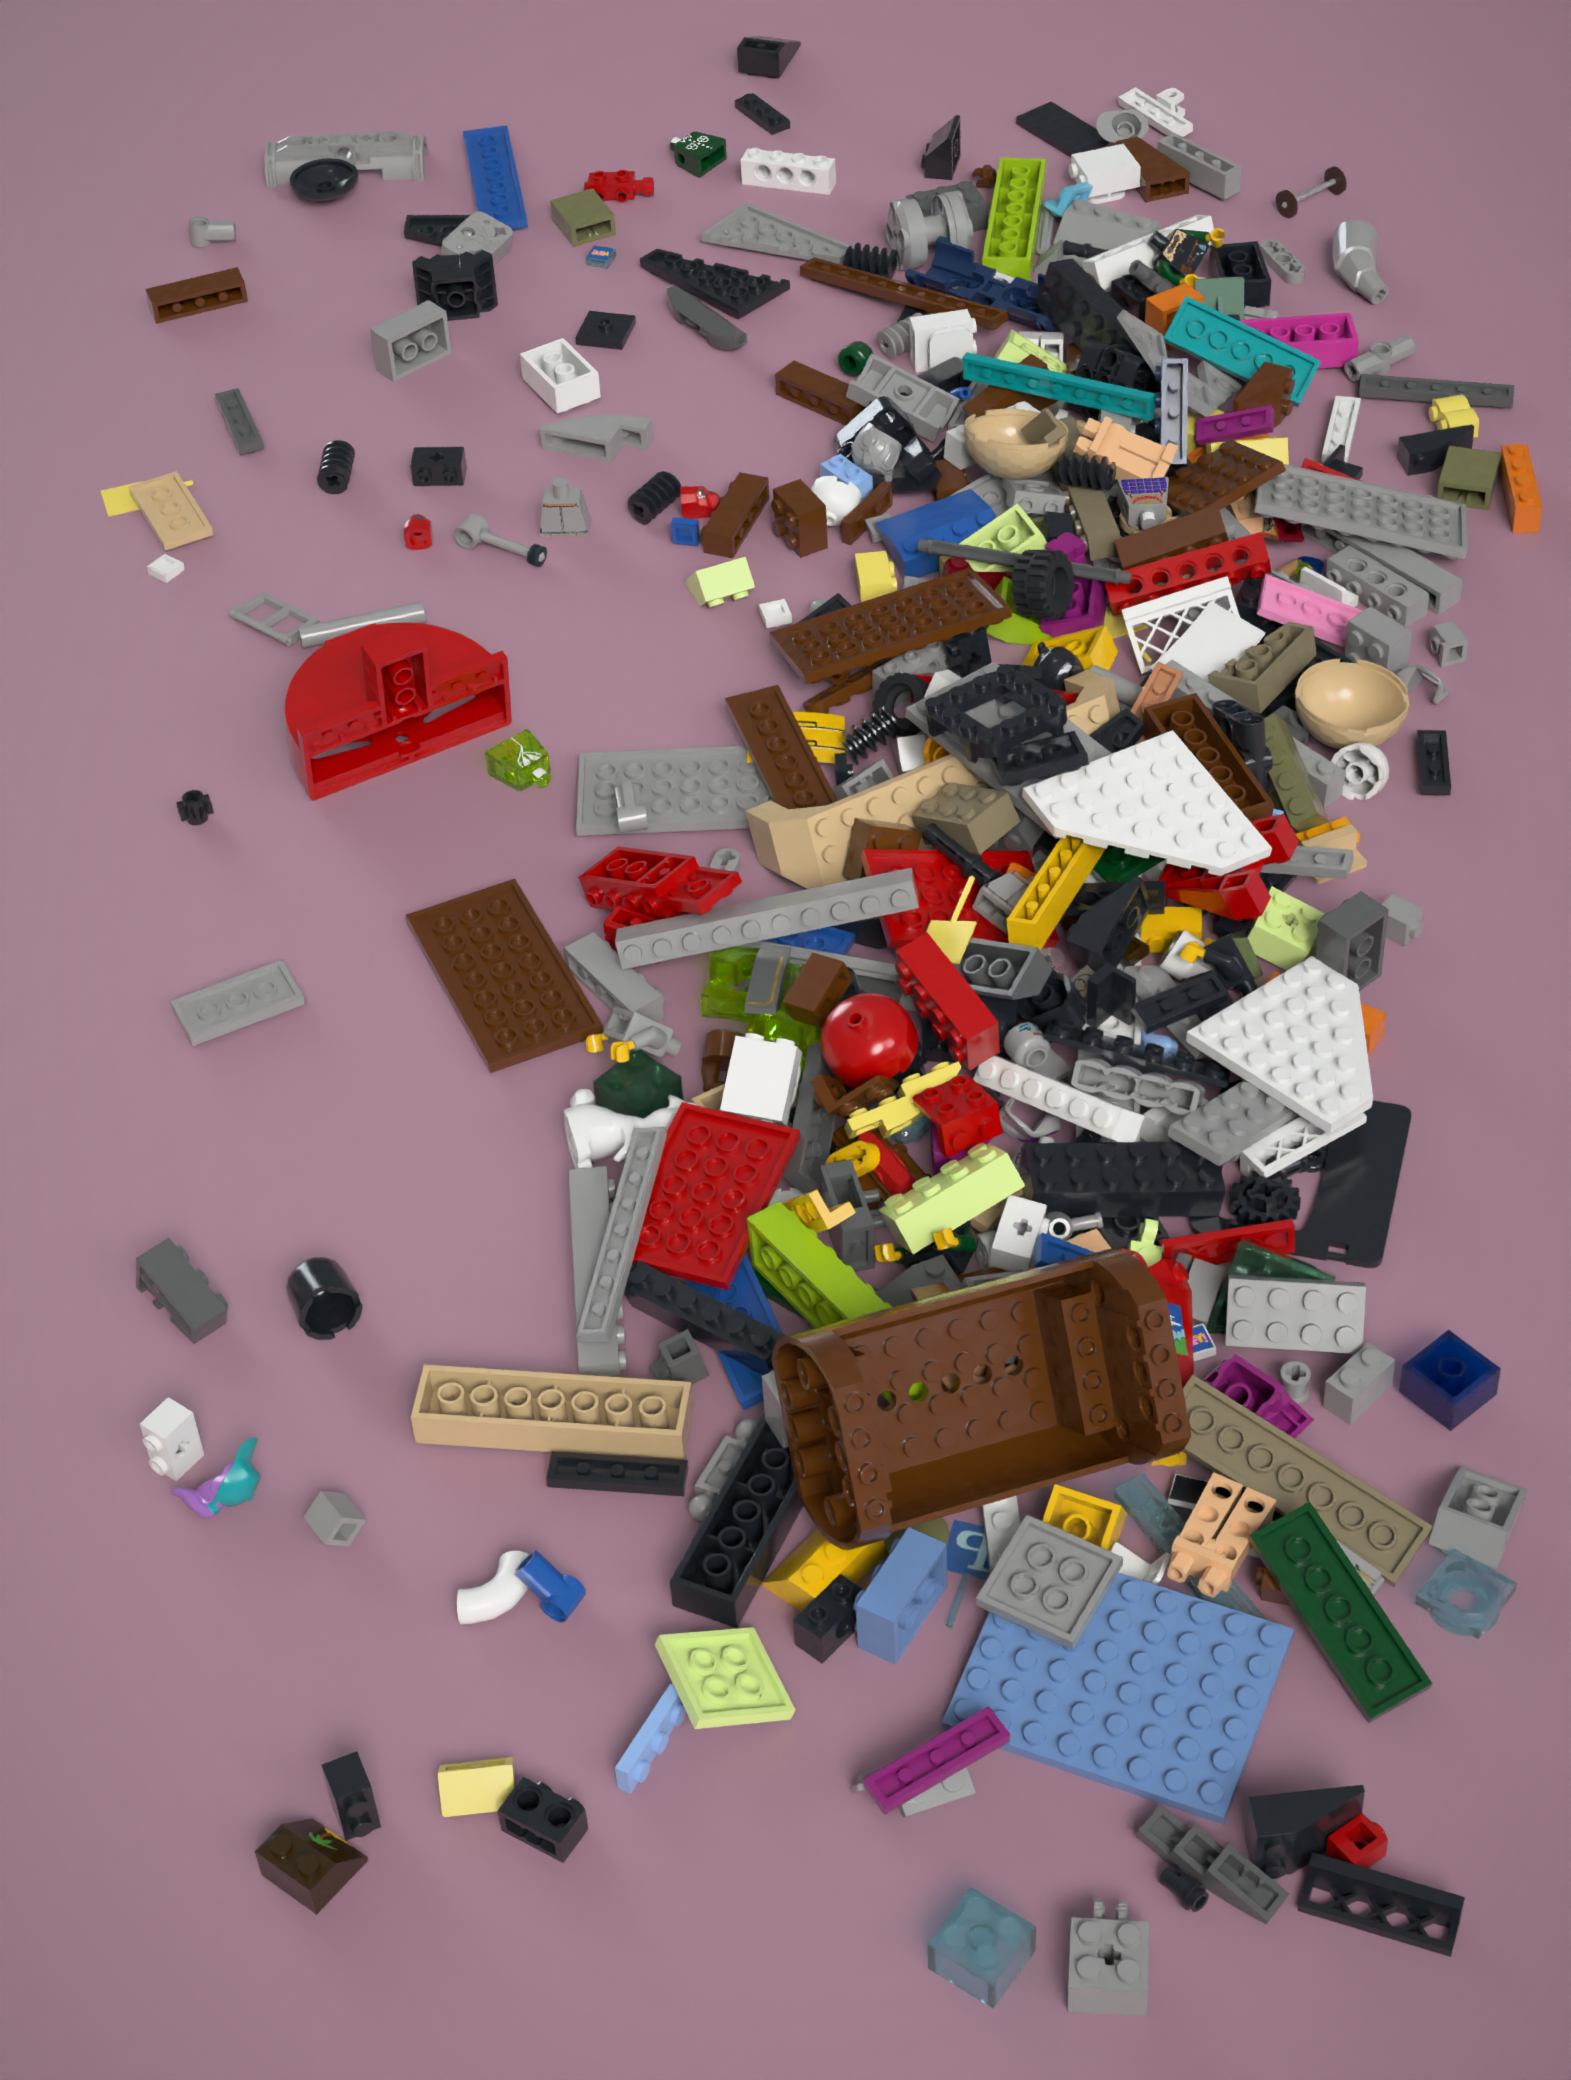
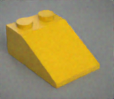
M1106 625L1036 641L1032 644L1022 665L1033 666L1039 656L1037 645L1040 642H1044L1046 647L1050 649L1062 646L1071 651L1081 661L1084 671L1089 670L1093 665L1109 671L1118 654V650Z
M1055 1484L1042 1521L1110 1551L1111 1546L1119 1540L1127 1512L1121 1505Z

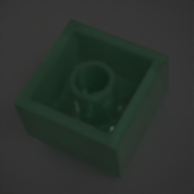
M641 1050L632 1051L629 1053V1061L618 1062L593 1082L596 1106L607 1108L622 1115L645 1119L654 1111L667 1108L669 1106V1100L667 1099L669 1095L677 1096L684 1101L681 1076Z

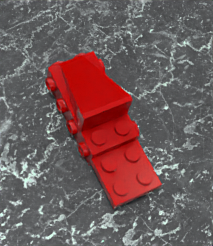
M620 846L578 877L585 892V898L591 907L613 910L619 905L660 920L691 913L698 915L706 914L712 910L714 904L722 898L731 895L733 889L742 883L738 872L699 867L694 856Z

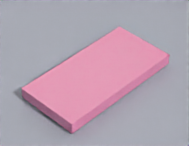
M1264 575L1261 581L1257 615L1283 625L1293 622L1313 626L1315 637L1345 648L1348 620L1361 613L1362 610L1273 576Z

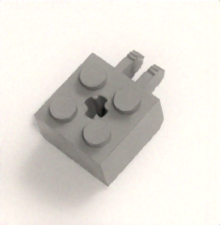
M1094 1900V1918L1071 1917L1068 2012L1147 2017L1150 1922L1127 1920L1126 1901H1119L1118 1906H1116L1117 1920L1104 1919L1105 1906L1103 1905V1900Z

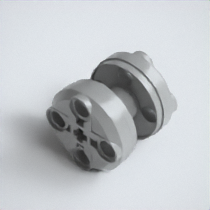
M960 190L935 195L931 202V216L923 217L921 208L915 199L906 198L890 202L886 223V237L891 250H896V267L898 271L917 269L924 266L927 261L928 245H935L936 247L935 241L939 236L949 238V243L967 249L971 248L973 225Z

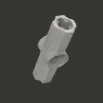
M1407 334L1390 342H1373L1370 345L1369 352L1346 362L1344 370L1348 375V379L1353 382L1360 380L1361 374H1387L1391 369V364L1414 354L1416 345L1412 337Z

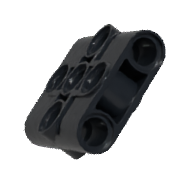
M1091 339L1084 346L1074 376L1145 391L1152 370L1145 359L1135 356L1129 351L1118 349L1096 339ZM1066 402L1071 410L1085 415L1088 419L1091 418L1098 421L1100 409Z
M1219 700L1212 704L1214 719L1269 796L1267 773L1273 767V759L1269 748L1266 746L1265 719L1235 700Z

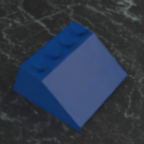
M968 489L875 523V528L902 577L920 578L939 571V556L941 555H930L928 552L918 551L919 539L930 540V538L939 541L959 544L993 521L997 516L993 509L972 489Z

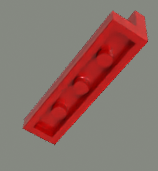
M1293 1219L1162 1239L1158 1240V1246H1162V1259L1176 1261L1179 1252L1192 1255V1263L1194 1258L1218 1265L1294 1253L1295 1226Z

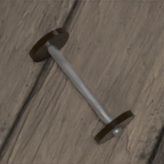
M1332 166L1325 171V183L1296 197L1288 190L1278 192L1276 195L1278 211L1282 216L1292 218L1298 212L1297 202L1328 188L1335 195L1343 193L1347 187L1344 173L1338 167Z

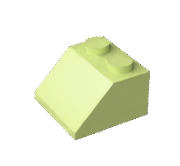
M746 557L698 570L685 580L687 588L699 606L708 604L709 608L724 604L723 599L733 597L734 601L749 596L748 592L755 588Z

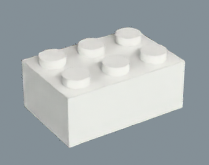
M564 338L520 354L523 380L557 414L566 412L579 405L590 403L592 400L601 397L598 372Z

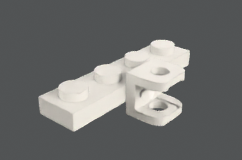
M1136 87L1118 97V103L1121 107L1140 111L1146 116L1151 126L1167 136L1176 133L1184 137L1193 132V123L1183 118L1185 109L1177 105L1184 100V93L1176 88H1169L1157 94V101Z

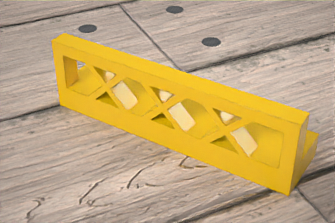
M817 1190L781 1202L789 1211L793 1210L798 1215L800 1221L808 1229L812 1228L815 1233L828 1230L856 1213L850 1201L827 1208Z

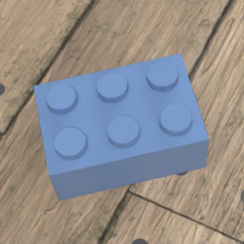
M908 1527L901 1539H895L890 1548L889 1557L884 1564H879L876 1567L870 1585L866 1591L861 1590L855 1599L853 1608L856 1610L855 1631H857L858 1648L896 1665L948 1586L946 1543Z

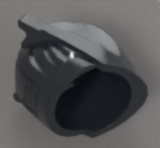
M1040 642L1037 645L1039 656L1033 666L1042 667L1041 679L1035 680L1049 689L1066 691L1064 679L1084 671L1081 661L1071 651L1062 646L1050 649L1046 647L1044 642Z

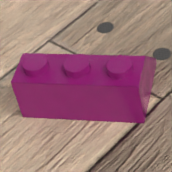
M1074 577L1073 598L1066 614L1061 616L1060 619H1041V631L1056 637L1104 625L1108 596L1105 582Z

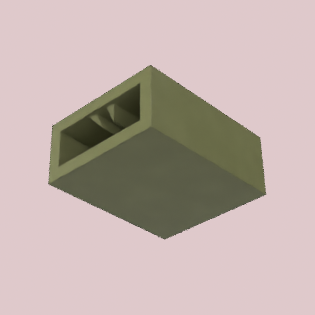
M593 188L550 200L552 221L573 247L616 235L614 214Z
M1449 446L1439 479L1437 498L1466 504L1468 508L1489 510L1499 475L1501 453Z

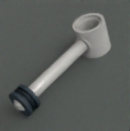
M470 514L453 532L457 544L466 550L473 549L478 543L486 542L525 556L529 564L541 567L547 557L546 547L538 544L528 547L489 533L487 521L478 514Z

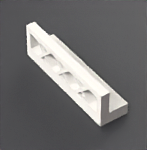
M1362 1113L1331 1134L1326 1133L1301 1116L1240 1153V1172L1244 1176L1251 1178L1252 1171H1256L1260 1176L1267 1178L1366 1123L1367 1116ZM1294 1146H1298V1147H1299V1148H1297V1149H1290L1291 1147H1294ZM1271 1157L1276 1158L1275 1161L1266 1165L1267 1159Z

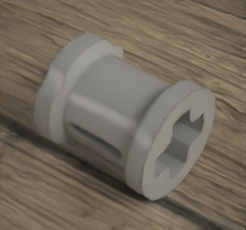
M1299 1361L1285 1363L1280 1370L1282 1385L1291 1399L1300 1406L1302 1403L1307 1402L1309 1398V1388L1306 1385L1310 1382L1311 1370L1306 1364Z

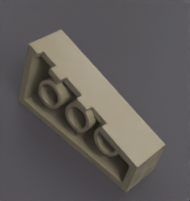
M1293 622L1286 623L1266 636L1264 644L1251 646L1245 650L1246 655L1238 661L1231 659L1225 663V669L1221 672L1215 670L1208 674L1209 683L1255 713L1261 714L1317 655L1313 626Z

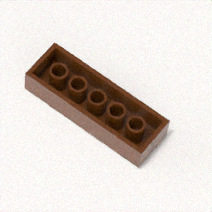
M1197 693L1144 707L1143 722L1145 723L1146 731L1143 735L1146 740L1173 730L1250 822L1273 816V801Z

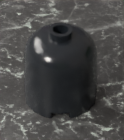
M313 1257L302 1261L289 1275L286 1284L288 1299L299 1326L308 1337L317 1340H331L335 1338L334 1333L340 1332L346 1327L348 1330L352 1329L360 1319L363 1306L359 1294L345 1270L335 1260L326 1257Z

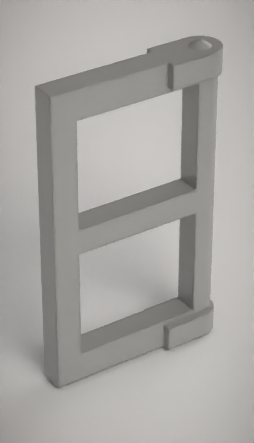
M264 592L243 604L237 605L229 612L230 618L239 620L281 641L286 646H291L300 638L298 627L283 634L271 628V626L289 615L304 622L299 627L320 623L319 619ZM263 603L279 610L261 622L246 615Z

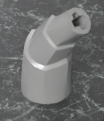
M1347 220L1335 229L1333 235L1334 272L1338 277L1343 278L1353 291H1357L1372 304H1379L1387 297L1389 288L1379 278L1375 269L1379 244L1378 232L1373 225L1366 221Z

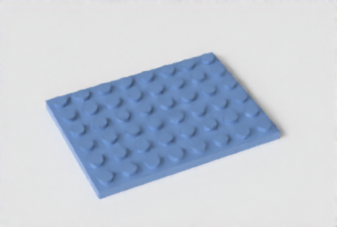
M1118 1573L1074 1650L989 1612L943 1718L942 1729L947 1731L989 1706L1010 1733V1742L999 1749L1224 1825L1292 1643L1294 1629Z

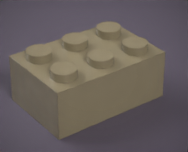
M955 782L943 786L940 793L932 799L923 802L920 806L921 808L912 814L918 830L922 833L929 824L935 823L938 828L969 853L979 855L1021 822L1008 792ZM923 839L925 844L932 845L927 840Z

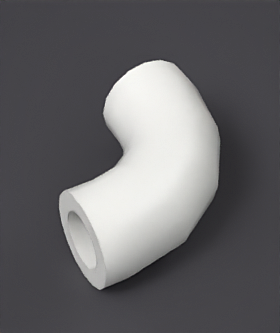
M522 1551L504 1553L499 1558L497 1573L491 1581L482 1586L458 1590L457 1613L460 1625L493 1620L511 1610L528 1591V1587L514 1575L515 1569L529 1554Z

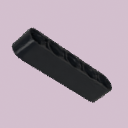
M958 357L950 358L917 375V377L948 393L958 387H969L972 382L963 379V361ZM904 392L900 393L902 396H909Z

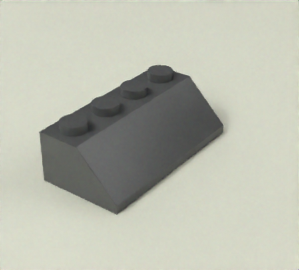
M970 938L960 964H953L976 994L1010 1000L1039 995L1052 972V969L1037 947L978 938Z

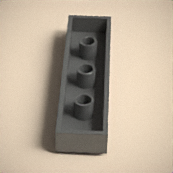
M820 1042L808 1045L792 1126L794 1129H799L801 1138L783 1174V1177L803 1194L814 1190L820 1193V1165H825L829 1157L836 1116L828 1114L825 1107H820L812 1094V1091L815 1089L810 1081L820 1074L838 1079L830 1070L822 1055Z

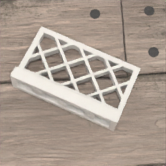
M1228 576L1122 610V617L1141 675L1152 671L1150 669L1152 665L1145 667L1142 659L1147 648L1161 654L1160 659L1169 649L1173 639L1177 641L1180 638L1176 634L1181 624L1192 625L1193 622L1185 618L1189 609L1198 608L1203 611L1205 609L1203 605L1208 604L1210 601L1215 603L1218 600L1228 598L1230 605L1228 611L1240 617ZM1171 616L1179 620L1173 633L1158 627L1164 617ZM1157 620L1155 625L1150 623L1152 621ZM1144 624L1152 628L1146 642L1135 637L1133 627ZM1156 631L1170 637L1164 650L1149 644ZM1138 643L1143 645L1141 651L1139 650Z

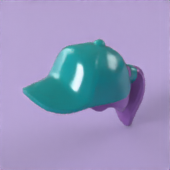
M252 1437L247 1439L239 1448L235 1461L227 1463L220 1475L205 1481L196 1490L177 1487L171 1490V1494L181 1498L192 1512L202 1518L213 1517L224 1506H237L246 1500H252L253 1492L261 1480L260 1473L251 1462L258 1438Z

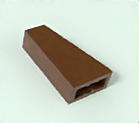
M1139 137L1116 141V145L1124 144L1141 166L1140 187L1135 189L1145 203L1189 194L1190 173L1188 170Z
M1032 353L1018 363L1049 370L1048 365ZM990 385L962 408L965 414L964 421H966L973 414H975V418L985 415V410L1005 409L1023 401L1039 411L1055 404L1059 400Z

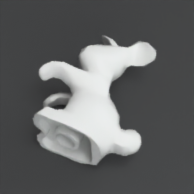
M588 1089L577 1090L570 1099L571 1107L564 1110L566 1138L575 1169L591 1168L592 1163L615 1156L613 1160L617 1162L626 1160L635 1128L664 1127L667 1132L681 1103L686 1102L677 1096L669 1095L667 1098L669 1106L667 1108L656 1110L643 1119L622 1115L607 1108L593 1105L595 1096L592 1091Z

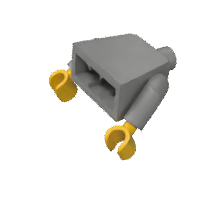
M616 1006L613 1008L604 1032L602 1034L588 1035L585 1040L586 1050L591 1053L604 1051L603 1041L608 1040L609 1043H612L611 1060H617V1062L629 1061V1050L631 1049L633 1051L640 1050L660 1058L664 1056V1053L674 1057L680 1050L681 1041L672 1037L673 1029L636 1012Z

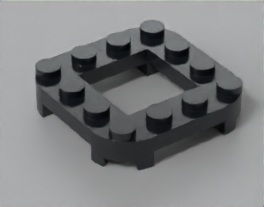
M1001 665L997 668V671L977 676L972 681L953 687L949 691L937 697L928 698L925 701L929 734L932 737L943 734L964 748L967 760L976 763L978 758L995 757L997 758V763L1005 762L1008 760L1007 750L1045 732L1050 733L1054 737L1062 735L1064 733L1063 726L1068 719L1065 698L1027 674L1014 670V667L1011 665ZM993 699L998 700L1004 705L1014 701L1027 709L1024 713L1011 719H1005L1000 724L991 728H987L965 713Z

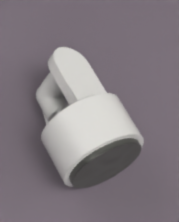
M1185 929L1178 931L1158 961L1161 969L1179 981L1213 970L1220 979L1214 966L1203 962L1202 957L1198 956L1194 963L1187 962L1180 957L1181 951L1188 942H1197L1202 948L1206 944Z

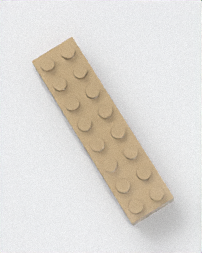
M424 1364L410 1418L415 1443L685 1460L694 1404L691 1382Z

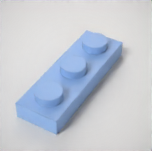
M673 1684L668 1686L615 1767L617 1787L626 1793L631 1794L638 1782H644L656 1754L660 1755L663 1753L669 1740V1734L675 1726L681 1725L686 1716V1710Z

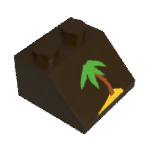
M313 1818L281 1824L255 1850L262 1876L316 1915L368 1861L366 1855Z

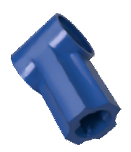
M537 1550L531 1552L515 1569L514 1575L542 1600L540 1606L544 1613L557 1622H565L586 1595V1590L581 1582L570 1575H562Z

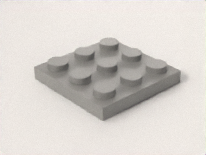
M1026 1514L977 1595L976 1606L1074 1650L1123 1565V1557Z

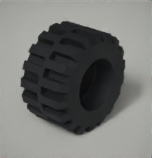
M1025 550L1017 559L1011 580L1012 599L1017 612H1020V615L1026 618L1060 619L1061 616L1066 614L1073 598L1074 572L1071 561L1061 550Z

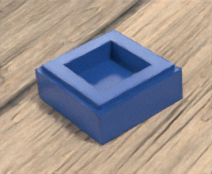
M673 517L671 521L672 543L698 546L700 542L698 520Z

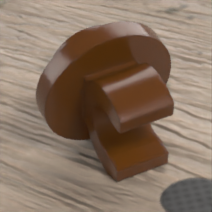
M988 164L984 165L983 168H976L972 173V177L979 176L982 178V180L977 181L976 188H983L984 186L993 188L997 173L991 165Z

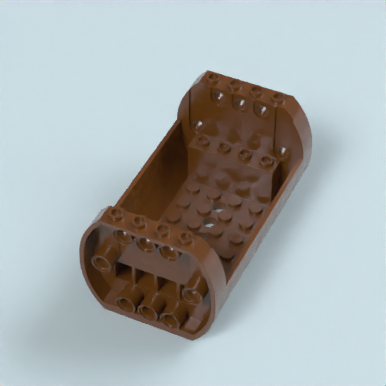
M1117 1249L1098 1251L783 1336L775 1344L771 1357L799 1497L821 1534L834 1546L847 1551L885 1540L890 1536L891 1532L1109 1468L1127 1463L1143 1465L1167 1458L1184 1450L1191 1438L1167 1298L1155 1278L1138 1259ZM1010 1356H1016L1018 1366L1014 1372L1007 1374L1004 1369L1005 1361ZM984 1364L987 1374L982 1381L975 1382L973 1371L978 1365ZM948 1373H953L955 1377L953 1388L949 1391H943L941 1387L942 1378ZM916 1382H921L923 1394L920 1398L912 1400L909 1396L910 1387ZM884 1391H889L892 1397L891 1403L888 1407L880 1409L877 1405L878 1396Z

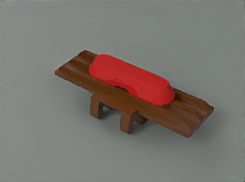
M845 1125L833 1132L832 1143L838 1150L856 1141L869 1142L879 1148L880 1160L877 1167L858 1177L863 1191L876 1188L880 1191V1201L867 1203L869 1210L877 1209L881 1201L885 1202L893 1195L899 1193L904 1195L913 1189L912 1185L921 1178L927 1176L932 1178L930 1174H925L909 1156L907 1147L903 1143L899 1142L892 1145L887 1138L883 1139L878 1128L864 1132L851 1139L848 1138L844 1129Z

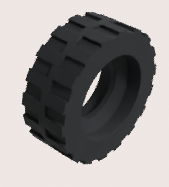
M894 673L895 675H890L884 682L882 681L879 685L880 687L876 690L872 703L873 712L880 716L879 707L881 705L890 711L903 731L902 733L895 729L896 735L903 737L917 735L922 730L906 717L898 718L894 713V705L898 696L905 691L910 692L914 696V703L924 699L930 684L924 681V679L909 673Z

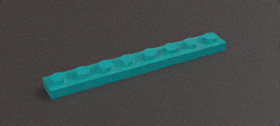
M966 352L962 357L963 379L1149 421L1155 416V393Z

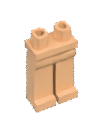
M1106 416L1102 423L1091 418L1088 419L1082 434L1094 440L1092 441L1080 436L1073 452H1077L1081 456L1084 453L1088 454L1089 462H1091L1094 455H1098L1099 463H1101L1104 456H1107L1109 464L1112 462L1116 464L1115 479L1117 480L1165 477L1178 449L1177 445L1169 442L1167 447L1126 431L1122 425L1112 423L1113 419Z
M1213 1472L1180 1536H1177L1172 1544L1168 1564V1578L1181 1583L1185 1582L1188 1575L1199 1579L1198 1589L1201 1593L1212 1598L1221 1590L1228 1592L1232 1585V1579L1252 1548L1248 1541L1249 1535L1272 1522L1277 1500L1249 1487L1245 1489L1241 1496L1242 1484ZM1216 1487L1226 1488L1231 1493V1496L1226 1498L1215 1493ZM1248 1502H1258L1264 1510L1262 1512L1255 1511L1247 1507Z

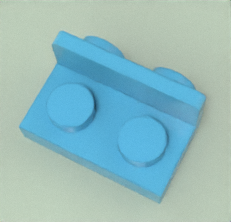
M1087 182L1068 186L1061 191L1058 198L1046 201L1044 206L1050 209L1049 212L1052 215L1062 218L1064 211L1076 199L1088 200L1093 186Z

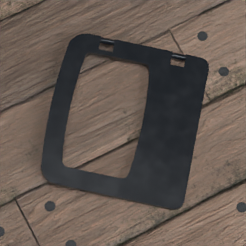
M1244 1080L1230 1082L1228 1088H1222L1219 1095ZM1373 1100L1372 1107L1363 1112L1367 1116L1366 1123L1328 1144L1324 1172L1312 1213L1306 1227L1302 1230H1295V1252L1287 1253L1288 1255L1323 1261L1345 1262L1346 1265L1364 1268H1375L1382 1263L1412 1115L1409 1108L1399 1104ZM1188 1216V1225L1194 1234L1248 1226V1222L1239 1224L1237 1220L1226 1219L1220 1216ZM1329 1247L1348 1250V1255L1329 1252Z

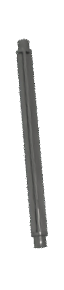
M930 538V540L919 539L918 551L928 552L930 555L960 557L967 560L1014 567L1017 564L1018 557L1022 555L1020 553L939 541ZM1071 562L1074 577L1115 583V585H1119V583L1130 585L1131 572L1121 571L1119 568L1113 569Z

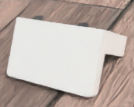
M1307 567L1301 569L1300 582L1307 585L1312 592L1352 607L1358 605L1359 596Z

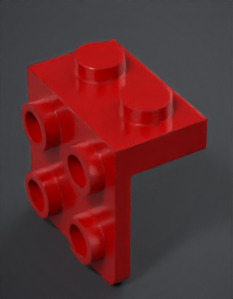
M968 1075L953 1077L950 1081L927 1088L913 1096L914 1105L936 1125L940 1152L946 1158L1003 1134L998 1102Z

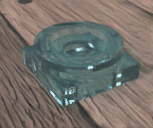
M1453 1548L1416 1595L1415 1604L1429 1611L1433 1620L1444 1630L1456 1635L1473 1636L1479 1640L1483 1633L1490 1630L1497 1623L1502 1608L1516 1592L1517 1583ZM1458 1592H1469L1476 1597L1477 1605L1471 1610H1462L1454 1605L1452 1598Z

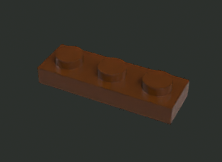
M882 481L856 508L842 519L840 524L842 543L852 545L867 530L865 519L883 515L893 505L892 483Z

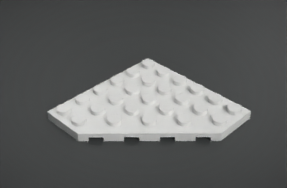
M1173 730L1089 762V765L1081 766L1079 770L1066 771L1023 788L1022 797L1052 835L1066 839V835L1084 839L1083 843L1101 848L1107 849L1108 845L1123 848L1125 853L1147 859H1149L1150 855L1165 858L1168 864L1188 869L1191 868V865L1209 869V874L1222 876L1264 859L1271 854L1272 847Z
M1312 956L1187 1031V1043L1328 1134L1333 1133L1372 1107L1373 1091L1358 984Z

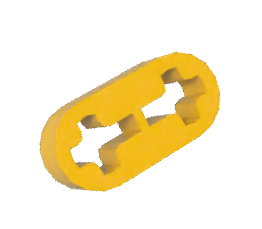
M856 1141L832 1153L827 1158L825 1164L852 1160L857 1177H860L877 1167L880 1160V1151L875 1144Z

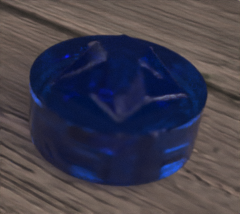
M1309 556L1298 558L1299 566L1297 570L1301 571L1302 568L1307 567L1318 574H1322L1324 567L1322 560Z

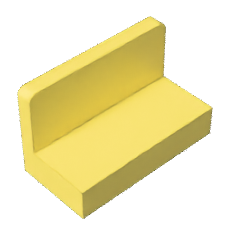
M514 1757L440 1765L438 1782L442 1816L451 1817L498 1811L515 1788Z

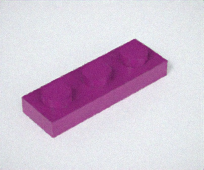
M1271 405L1198 418L1196 441L1199 446L1206 445V443L1224 442L1272 433L1274 430V409Z

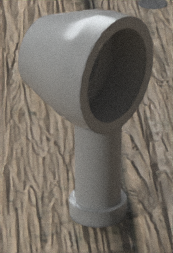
M1058 1211L1045 1215V1218L1050 1219L1047 1234L1067 1241L1074 1231L1095 1227L1097 1229L1103 1228L1100 1212L1072 1219L1065 1213ZM1057 1222H1061L1064 1225V1231L1059 1235L1053 1231V1227Z

